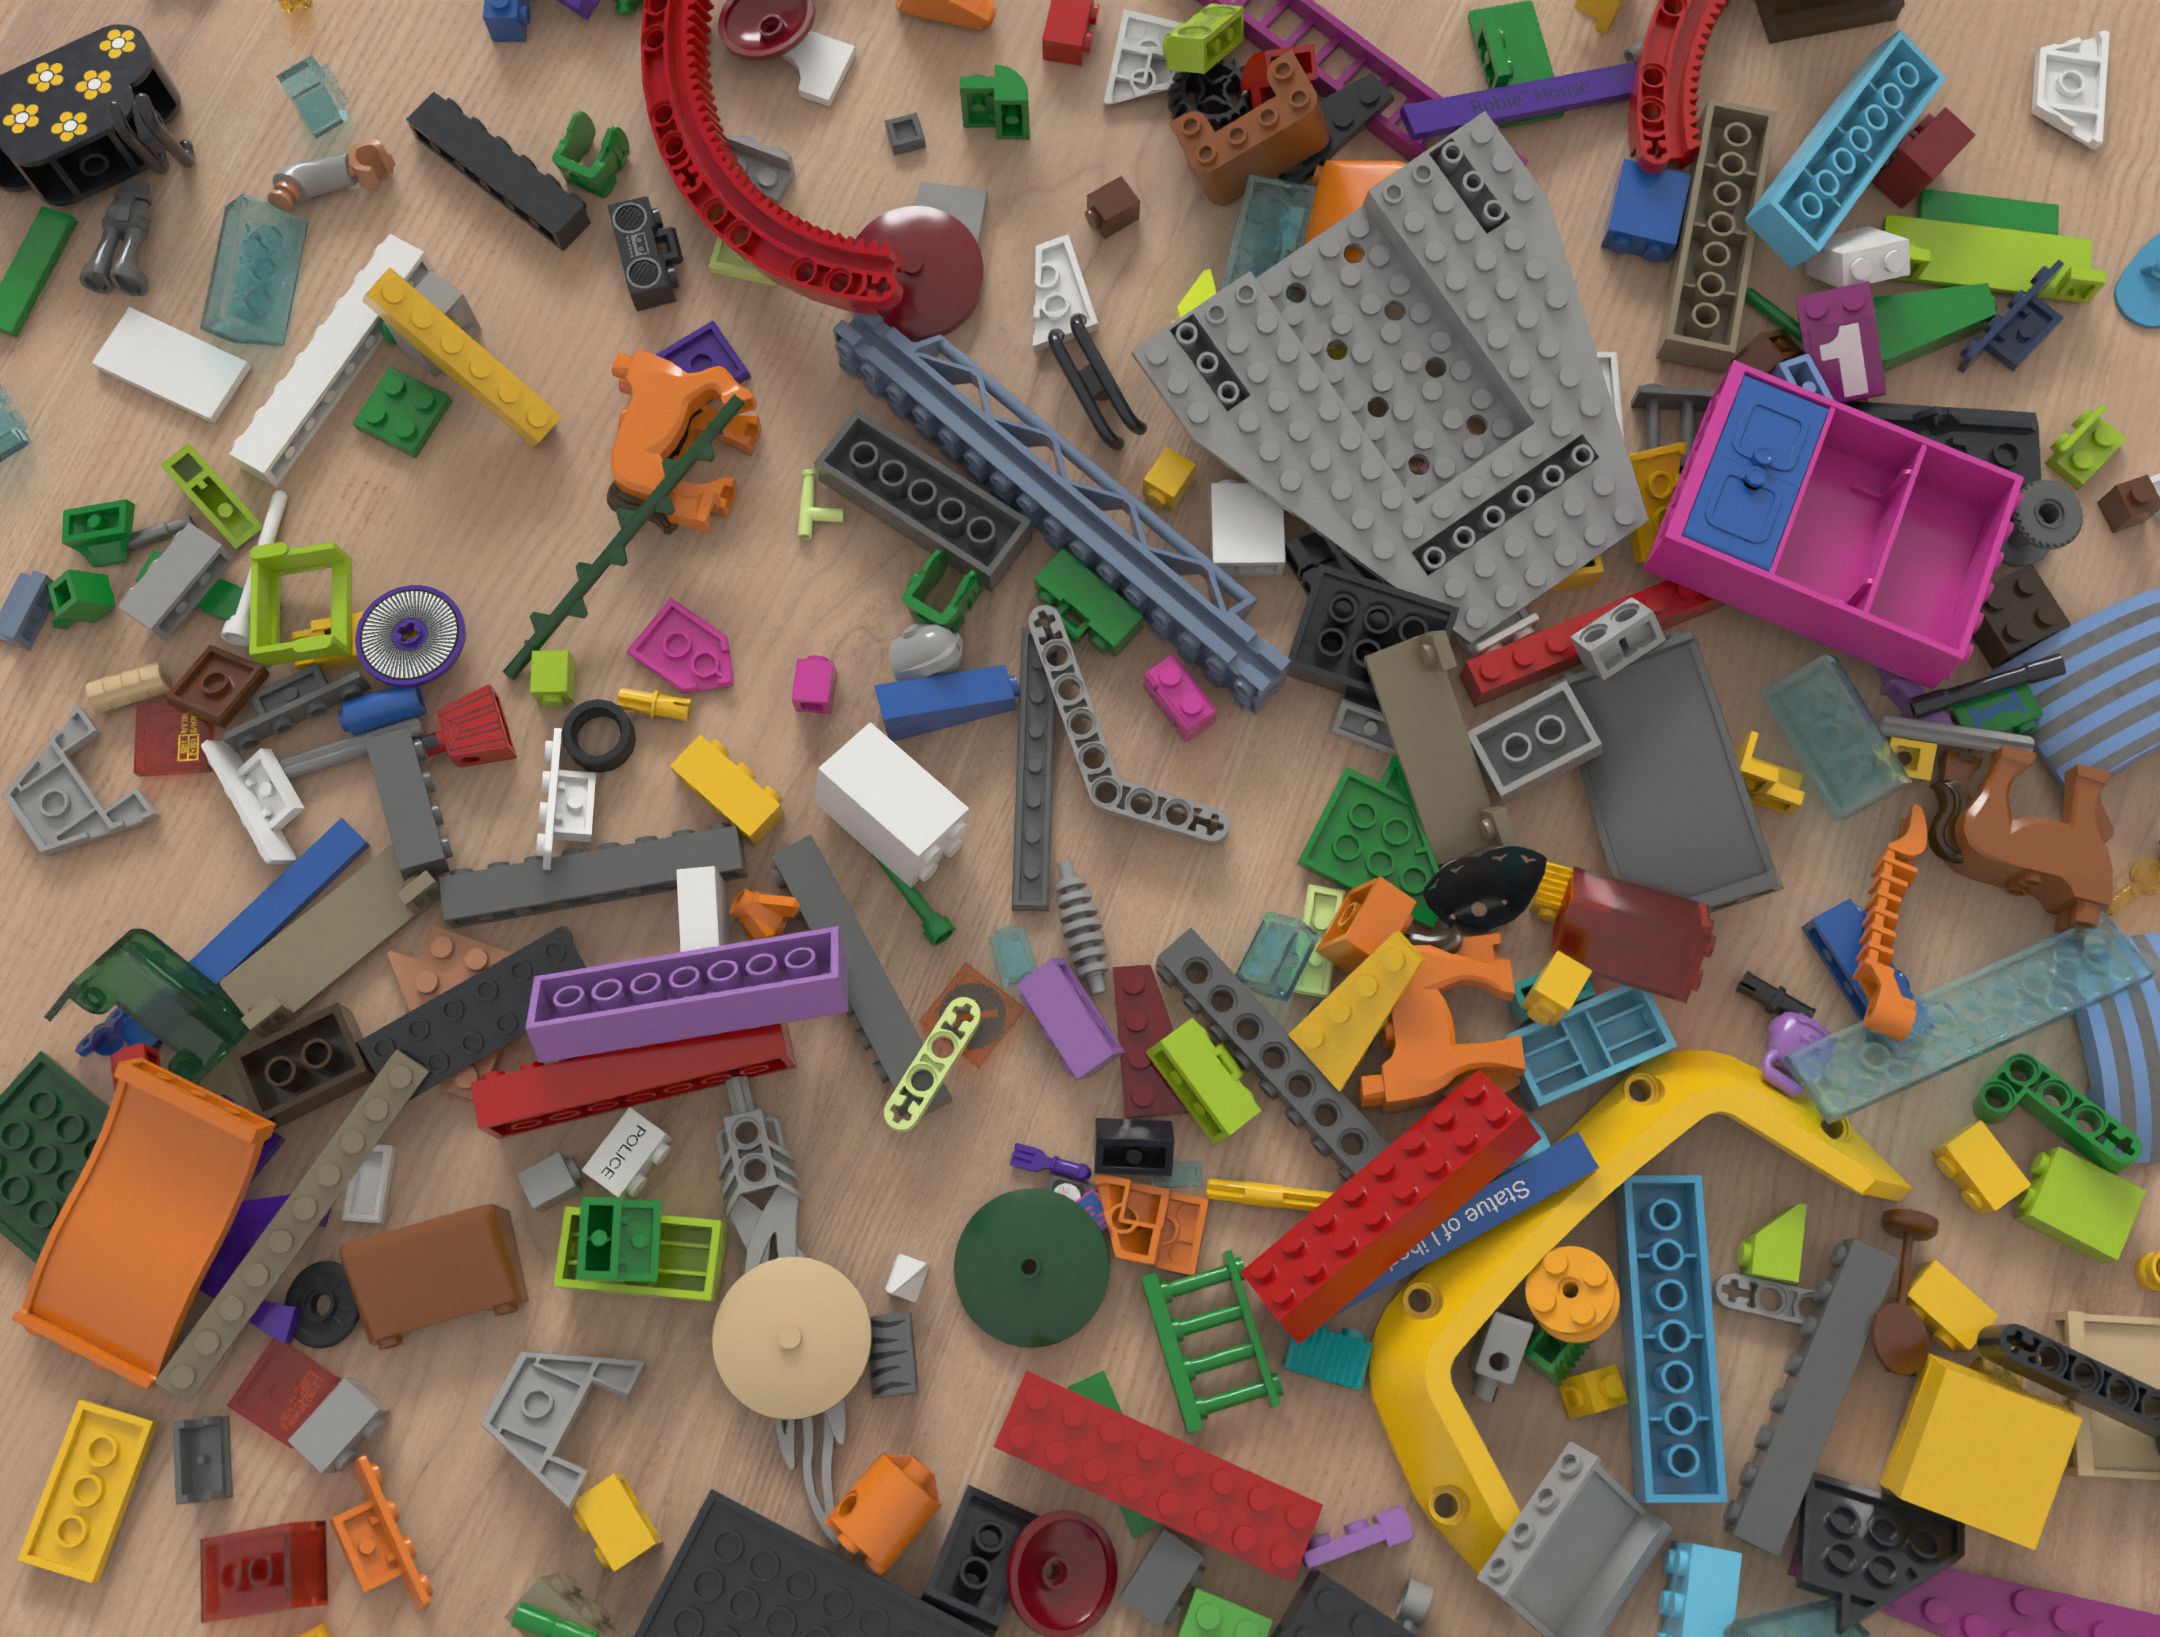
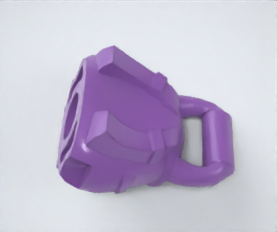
M1785 1012L1770 1022L1767 1051L1761 1063L1763 1078L1789 1097L1802 1096L1809 1090L1817 1075L1830 1071L1837 1062L1838 1044L1834 1039L1833 1033H1830L1821 1024L1803 1013ZM1774 1064L1777 1067L1783 1069L1794 1079L1799 1080L1800 1084H1797L1792 1079L1778 1071L1776 1068L1771 1067V1065Z

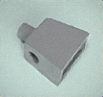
M1497 1308L1478 1329L1468 1366L1477 1373L1471 1392L1473 1396L1494 1403L1500 1382L1509 1385L1514 1383L1534 1326L1527 1319ZM1501 1352L1499 1362L1489 1364L1491 1355Z

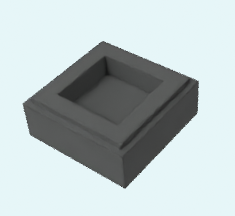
M917 113L884 121L893 155L926 148V141Z

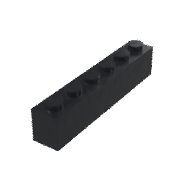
M433 92L406 118L417 140L562 251L591 224L585 210L587 205L582 198L574 192L568 194L564 191L561 184L551 174L543 175L539 172L536 165L526 155L518 156L514 153L508 142L501 136L493 137L489 134L484 124L476 117L470 119L464 115L460 106L451 98L445 100L436 92Z

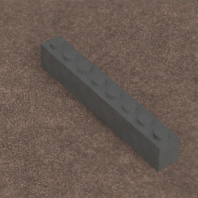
M719 823L711 825L707 831L696 833L693 830L685 829L673 832L672 837L658 839L656 836L640 837L633 844L621 845L617 842H610L599 845L598 850L584 852L582 849L565 850L561 853V856L551 858V870H543V856L536 855L527 857L523 863L510 865L509 862H494L487 865V869L473 871L470 868L455 869L450 872L449 876L439 877L443 921L453 929L673 891L677 890L676 869L715 866L724 881L747 878L742 835L737 826H731L729 823Z
M809 835L772 854L771 856L776 866L770 870L780 889L787 886L792 896L796 897L800 904V910L795 915L797 921L804 918L810 928L808 931L839 926L848 959V1012L846 1014L848 1018L856 1015L862 1027L855 1031L865 1050L873 1047L879 1058L873 1065L883 1084L890 1080L894 1089H896L924 1044L812 835ZM925 1070L916 1072L912 1078V1086L918 1091L930 1089L934 1082L933 1075ZM944 1082L922 1117L953 1101ZM905 1089L901 1095L907 1096L908 1100L904 1107H896L901 1117L908 1114L911 1119L912 1116L908 1112L909 1106L913 1100L920 1106L923 1100L913 1097Z
M1856 1238L1845 1239L1842 1244L1837 1243L1829 1258V1264L1833 1266L1828 1279L1821 1280L1814 1295V1300L1818 1301L1812 1316L1808 1315L1801 1325L1799 1336L1803 1339L1797 1352L1793 1351L1785 1364L1784 1373L1788 1374L1783 1388H1777L1771 1398L1769 1410L1773 1411L1767 1426L1762 1425L1755 1437L1754 1447L1758 1449L1752 1463L1747 1462L1740 1473L1738 1483L1742 1487L1736 1500L1732 1499L1724 1512L1723 1521L1727 1523L1724 1532L1768 1554L1780 1556L1870 1334L1873 1316L1881 1307L1899 1263V1258Z

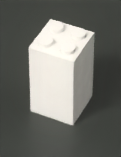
M871 722L818 768L814 803L910 888L920 879L923 882L928 880L937 870V863L945 855L948 858L952 857L962 846L963 841L961 837L968 827L966 819L969 808Z

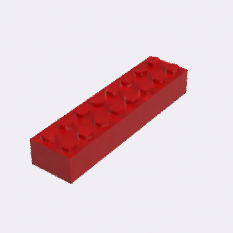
M785 1022L716 1035L609 1051L601 1054L566 1058L548 1065H544V1062L539 1063V1061L531 1062L520 1066L521 1071L506 1074L505 1071H493L483 1074L481 1081L471 1083L478 1129L497 1139L726 1085V1080L737 1076L747 1075L748 1079L797 1067L788 1024Z
M1479 1069L1240 1273L1277 1321L1300 1345L1536 1144L1541 1137L1525 1113Z
M1027 1370L1023 1375L993 1445L994 1448L1291 1583L1294 1582L1323 1504Z

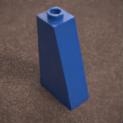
M1005 665L874 686L887 736L893 742L1016 710L1015 697L1020 696L1015 675L1008 677Z

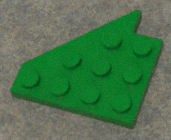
M1392 757L1380 782L1346 766L1297 865L1348 891L1381 876L1417 901L1410 913L1413 915L1412 922L1431 931L1438 916L1427 906L1423 890L1439 868L1427 836L1419 822L1398 758ZM1439 878L1437 879L1435 884L1432 887H1430V889L1436 887Z

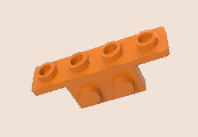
M363 1455L356 1459L352 1467L367 1501L331 1518V1526L362 1596L401 1577L415 1610L419 1613L431 1604L429 1598L433 1595L431 1584L424 1572L419 1574L412 1560L416 1558L415 1548L407 1535L402 1537L396 1522L400 1520L399 1513L393 1500H386L382 1493L380 1485L383 1484V1478L375 1462L369 1464L366 1455Z

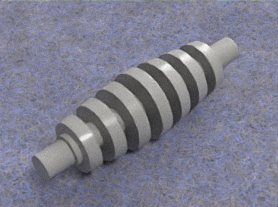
M1064 860L1057 864L1061 879L1055 884L1056 893L1064 894L1057 899L1058 908H1067L1059 913L1060 922L1068 923L1061 927L1063 937H1072L1066 941L1068 950L1078 951L1071 956L1074 964H1084V966L1077 969L1079 977L1088 980L1092 995L1103 994L1106 992L1103 975L1109 969L1107 961H1098L1107 955L1105 946H1097L1105 941L1104 932L1096 931L1103 926L1100 917H1092L1098 913L1095 904L1087 903L1092 900L1090 891L1080 890L1087 885L1084 877L1075 875L1072 860Z

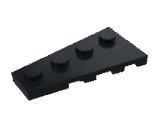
M1369 73L1319 101L1330 131V140L1327 146L1276 178L1293 194L1314 175L1317 165L1324 166L1326 160H1330L1394 102L1392 93L1372 73Z

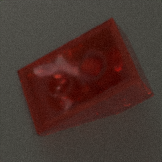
M326 1520L289 1522L200 1539L201 1623L328 1605Z

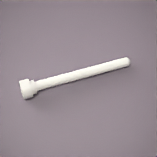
M282 490L274 492L257 546L271 544L275 541L288 499L287 494ZM251 567L236 614L231 616L230 620L225 621L221 633V638L224 641L242 647L249 646Z

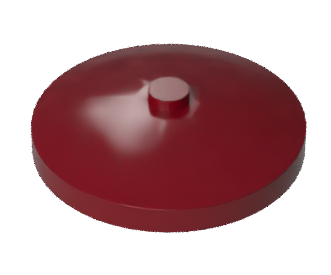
M901 207L878 216L856 238L857 242L860 238H863L868 244L872 240H876L881 246L885 241H888L903 257L904 273L896 272L895 279L903 288L901 302L889 310H876L883 317L885 324L890 328L895 327L911 342H919L937 335L944 336L952 332L967 320L977 306L984 285V265L981 251L969 229L954 216L932 207Z

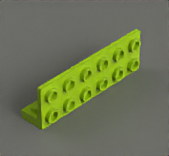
M1887 215L1884 219L1883 231L1909 239L1910 275L1891 280L1949 287L1988 283L1990 292L2016 295L2020 290L2027 293L2033 286L2030 281L2044 265L2050 269L2057 260H2060L2064 263L2056 278L2040 293L2039 298L2089 303L2106 284V270L2092 269L2091 239Z

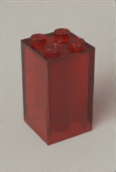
M1573 866L1551 931L1550 959L1557 951H1560L1592 970L1591 976L1687 1003L1691 990L1697 992L1701 985L1703 969H1700L1703 958H1710L1715 947L1716 936L1712 935L1714 920L1710 919L1708 904Z

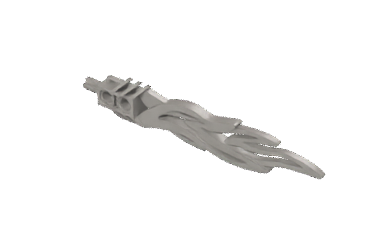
M747 1075L733 1077L725 1081L733 1116L723 1118L725 1126L716 1133L721 1160L718 1178L719 1181L725 1178L722 1197L723 1200L729 1197V1203L726 1208L727 1219L731 1218L747 1249L746 1274L756 1266L770 1261L771 1246L775 1234L777 1237L778 1258H806L798 1246L800 1198L803 1199L802 1193L794 1188L792 1177L798 1181L799 1179L797 1173L790 1169L788 1159L793 1162L795 1161L793 1154L785 1148L779 1119L773 1115L766 1116L762 1109L755 1110ZM768 1123L773 1125L776 1143L772 1142ZM746 1125H756L758 1136L755 1141L750 1144L741 1143L739 1136L741 1129ZM724 1134H727V1139L729 1143L728 1152L726 1151V1146L723 1137ZM755 1162H764L766 1166L765 1177L758 1182L750 1181L748 1178L749 1167ZM776 1189L763 1211L745 1198L746 1196ZM846 1398L836 1406L822 1412L824 1416V1441L821 1471L825 1511L816 1493L813 1476L814 1419L813 1416L802 1418L804 1432L803 1478L806 1492L822 1530L834 1545L840 1543L837 1539L838 1535L824 1521L836 1507L832 1480V1463L835 1438L839 1444L846 1442ZM774 1418L783 1458L790 1469H794L796 1467V1419H788L785 1433L783 1419Z

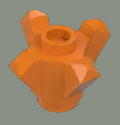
M744 888L733 901L729 914L735 917V921L741 925L748 940L751 941L779 936L787 924L788 918L786 917H794L800 910V904L796 897L760 894L757 891L751 892Z

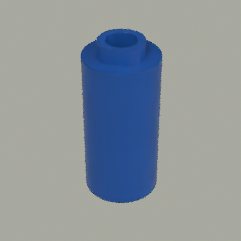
M393 686L342 702V710L338 711V718L345 732L350 731L353 736H357L426 715L427 709L419 686L407 688Z

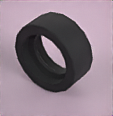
M594 699L576 706L566 717L562 729L564 747L576 764L587 771L602 773L615 770L628 760L633 753L636 742L635 729L630 719L621 707L608 700ZM602 716L616 721L621 735L619 742L612 750L606 754L594 756L587 754L581 749L578 743V733L585 723L593 718Z

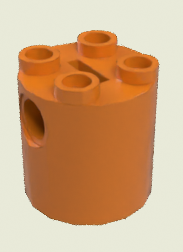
M883 1451L831 1511L824 1523L838 1535L837 1539L854 1555L859 1552L866 1558L864 1561L868 1566L882 1577L941 1508L942 1504L939 1501L935 1475L913 1455H888Z

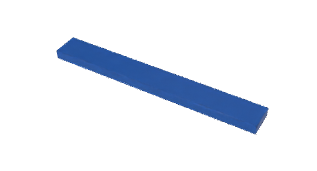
M341 818L116 1032L129 1046L145 1043L157 1049L221 988L219 983L223 978L275 937L370 845Z

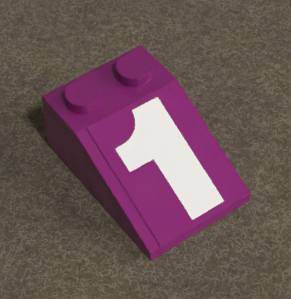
M1867 281L1796 297V308L1804 355L1809 353L1833 399L1843 404L1886 395L1870 282Z

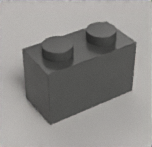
M1162 1527L1119 1595V1600L1158 1628H1161L1164 1621L1171 1625L1184 1605L1183 1602L1178 1600L1187 1585L1194 1589L1206 1569L1201 1565L1204 1556Z

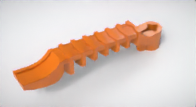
M1914 803L1911 805L1910 814L1907 818L1900 820L1898 840L1888 843L1886 850L1877 858L1876 866L1871 872L1870 877L1873 878V881L1867 892L1870 894V899L1864 909L1867 911V916L1861 926L1864 928V933L1858 943L1861 945V950L1855 962H1858V968L1852 979L1859 982L1869 1000L1863 1020V1027L1900 1042L1907 1038L1916 1017V1001L1901 995L1894 977L1895 969L1889 967L1892 962L1895 951L1891 948L1897 932L1893 931L1899 917L1897 912L1907 888L1915 881L1918 868L1913 866L1915 859L1923 853L1927 845V826L1923 808Z

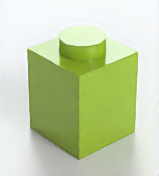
M569 650L532 651L530 693L537 703L547 708H560L563 706V703H575L576 661Z

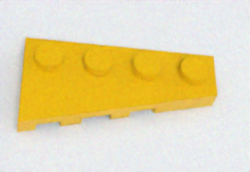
M1399 930L1395 931L1288 1034L1339 1092L1343 1091L1347 1086L1351 1075L1367 1054L1369 1046L1378 1032L1382 1030L1389 1014L1425 961V958Z

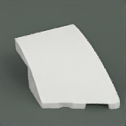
M1124 9L1103 104L1110 105L1168 90L1170 84L1174 83L1172 80L1175 73H1179V71L1167 70V59L1163 54L1164 37L1181 22Z

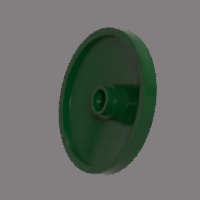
M1026 1188L1013 1190L992 1199L973 1215L965 1226L957 1244L954 1259V1278L958 1296L971 1319L983 1331L995 1339L1010 1345L1028 1348L1043 1347L1072 1337L1093 1319L1103 1303L1108 1289L1110 1256L1101 1229L1093 1217L1081 1205L1054 1191ZM1028 1259L1034 1260L1037 1265L1036 1271L1031 1275L1023 1271V1264H1026Z

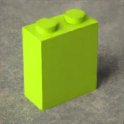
M2060 1146L2038 1153L2030 1168V1171L2034 1173L2030 1181L2031 1186L2018 1195L2016 1206L2019 1209L2014 1219L2100 1264L2118 1261L2146 1190Z

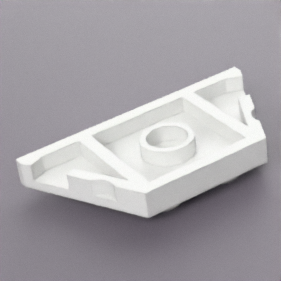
M2110 31L2098 32L2096 37L2083 41L2078 37L2068 40L2064 44H2052L2041 47L2035 55L2031 113L2093 150H2097L2103 143Z

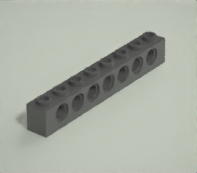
M1192 928L1188 929L1157 956L1156 965L1159 969L1156 972L1162 981L1170 988L1175 985L1183 993L1182 1001L1195 1016L1199 1013L1203 1015L1210 1023L1207 1029L1219 1043L1226 1041L1235 1051L1232 1056L1239 1066L1246 1072L1252 1070L1261 1079L1258 1083L1261 1090L1271 1100L1274 1101L1278 1098L1287 1108L1284 1114L1296 1128L1304 1127L1313 1137L1310 1140L1312 1146L1324 1158L1330 1155L1340 1166L1336 1171L1345 1182L1350 1180L1390 1146L1386 1139L1343 1092H1339L1290 1038L1289 1033ZM1192 968H1198L1205 973L1206 980L1200 984H1193L1188 981L1185 973ZM1216 996H1225L1230 1000L1232 1008L1226 1012L1216 1011L1211 1005V1000ZM1244 1023L1250 1024L1256 1029L1257 1037L1253 1040H1244L1239 1037L1236 1028ZM1270 1051L1276 1052L1281 1056L1283 1065L1280 1068L1271 1069L1264 1064L1262 1055ZM1292 1080L1303 1081L1308 1087V1095L1302 1098L1293 1096L1289 1091V1082ZM1319 1108L1330 1110L1334 1115V1124L1327 1127L1320 1125L1315 1119V1111ZM1342 1138H1355L1360 1144V1153L1355 1156L1346 1154L1341 1147Z

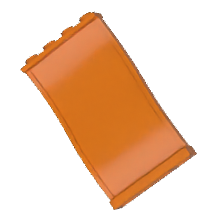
M140 1057L121 1061L116 1068L114 1077L118 1078V1083L101 1133L84 1169L50 1231L29 1282L23 1306L20 1311L14 1313L12 1321L24 1326L25 1330L31 1335L46 1337L59 1344L58 1346L61 1350L67 1353L79 1354L91 1360L96 1368L103 1371H112L126 1378V1382L133 1387L149 1389L157 1385L154 1381L170 1361L185 1317L232 1226L253 1177L265 1140L271 1138L276 1123Z

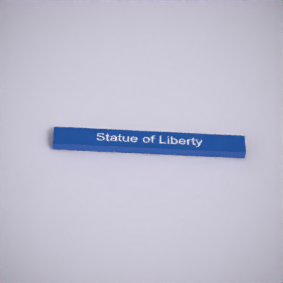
M1579 1132L1573 1133L1493 1179L1334 1316L1598 1169L1597 1162Z

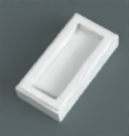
M377 1144L347 1185L342 1215L343 1221L384 1224L396 1147Z

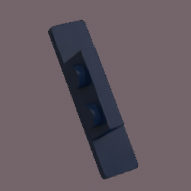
M2057 260L2050 269L2044 265L2030 281L2033 286L2027 293L2020 290L2008 303L2007 307L2010 310L2003 317L1997 314L1983 330L1987 334L1980 341L1974 338L1963 349L1960 356L1964 359L1958 367L1959 371L1964 373L1986 350L2014 372L2061 323L2064 317L2040 300L2038 296L2056 278L2064 265L2062 261Z

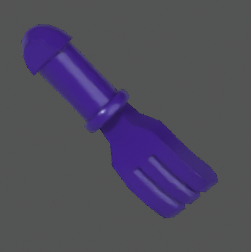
M1015 1143V1151H1013L1009 1164L1012 1167L1037 1173L1047 1169L1050 1170V1174L1056 1173L1077 1179V1181H1086L1092 1175L1090 1167L1084 1163L1079 1164L1063 1160L1058 1156L1050 1158L1042 1150L1020 1143Z

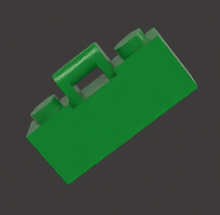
M1064 548L1034 578L1035 590H1037L1035 593L1036 597L1042 604L1057 608L1056 610L1061 616L1067 636L1075 644L1088 633L1090 636L1088 641L1097 651L1102 654L1108 651L1116 657L1144 628L1143 615ZM1069 613L1078 622H1080L1081 625L1077 627L1065 615Z

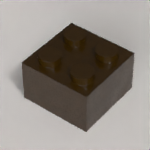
M2030 564L1993 582L1994 588L1988 600L1982 603L1980 612L1984 613L1983 621L1977 632L1972 634V638L1990 667L1994 669L2069 627L2071 623L2033 564Z

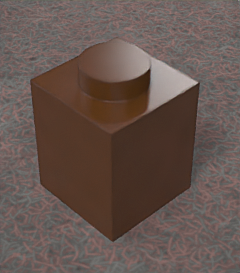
M1122 176L1087 195L1085 217L1089 225L1094 230L1098 228L1105 239L1139 220L1140 200Z
M2147 474L2115 485L2097 504L2112 533L2145 523L2160 509V497Z

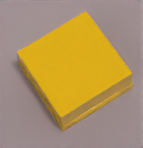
M1928 1353L1926 1363L1919 1371L1879 1483L1884 1488L1891 1490L1902 1500L2036 1550L2083 1419L2068 1410L2069 1407L2061 1402Z

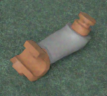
M362 141L354 145L349 150V154L287 164L273 176L274 189L268 194V202L276 210L288 213L296 203H304L307 199L356 185L357 182L365 189L378 191L381 185L377 177L393 174V167L396 164L391 153L385 150L380 141Z

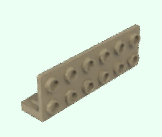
M1446 630L1430 631L1366 655L1364 661L1419 822L1427 836L1437 865L1489 845L1505 847L1517 843L1506 808L1491 804L1446 671L1457 666Z
M391 844L223 978L219 984L245 1015L241 1020L249 1030L265 1038L273 1034L440 899V885L427 870L422 874L411 876L404 882L398 867L393 844Z

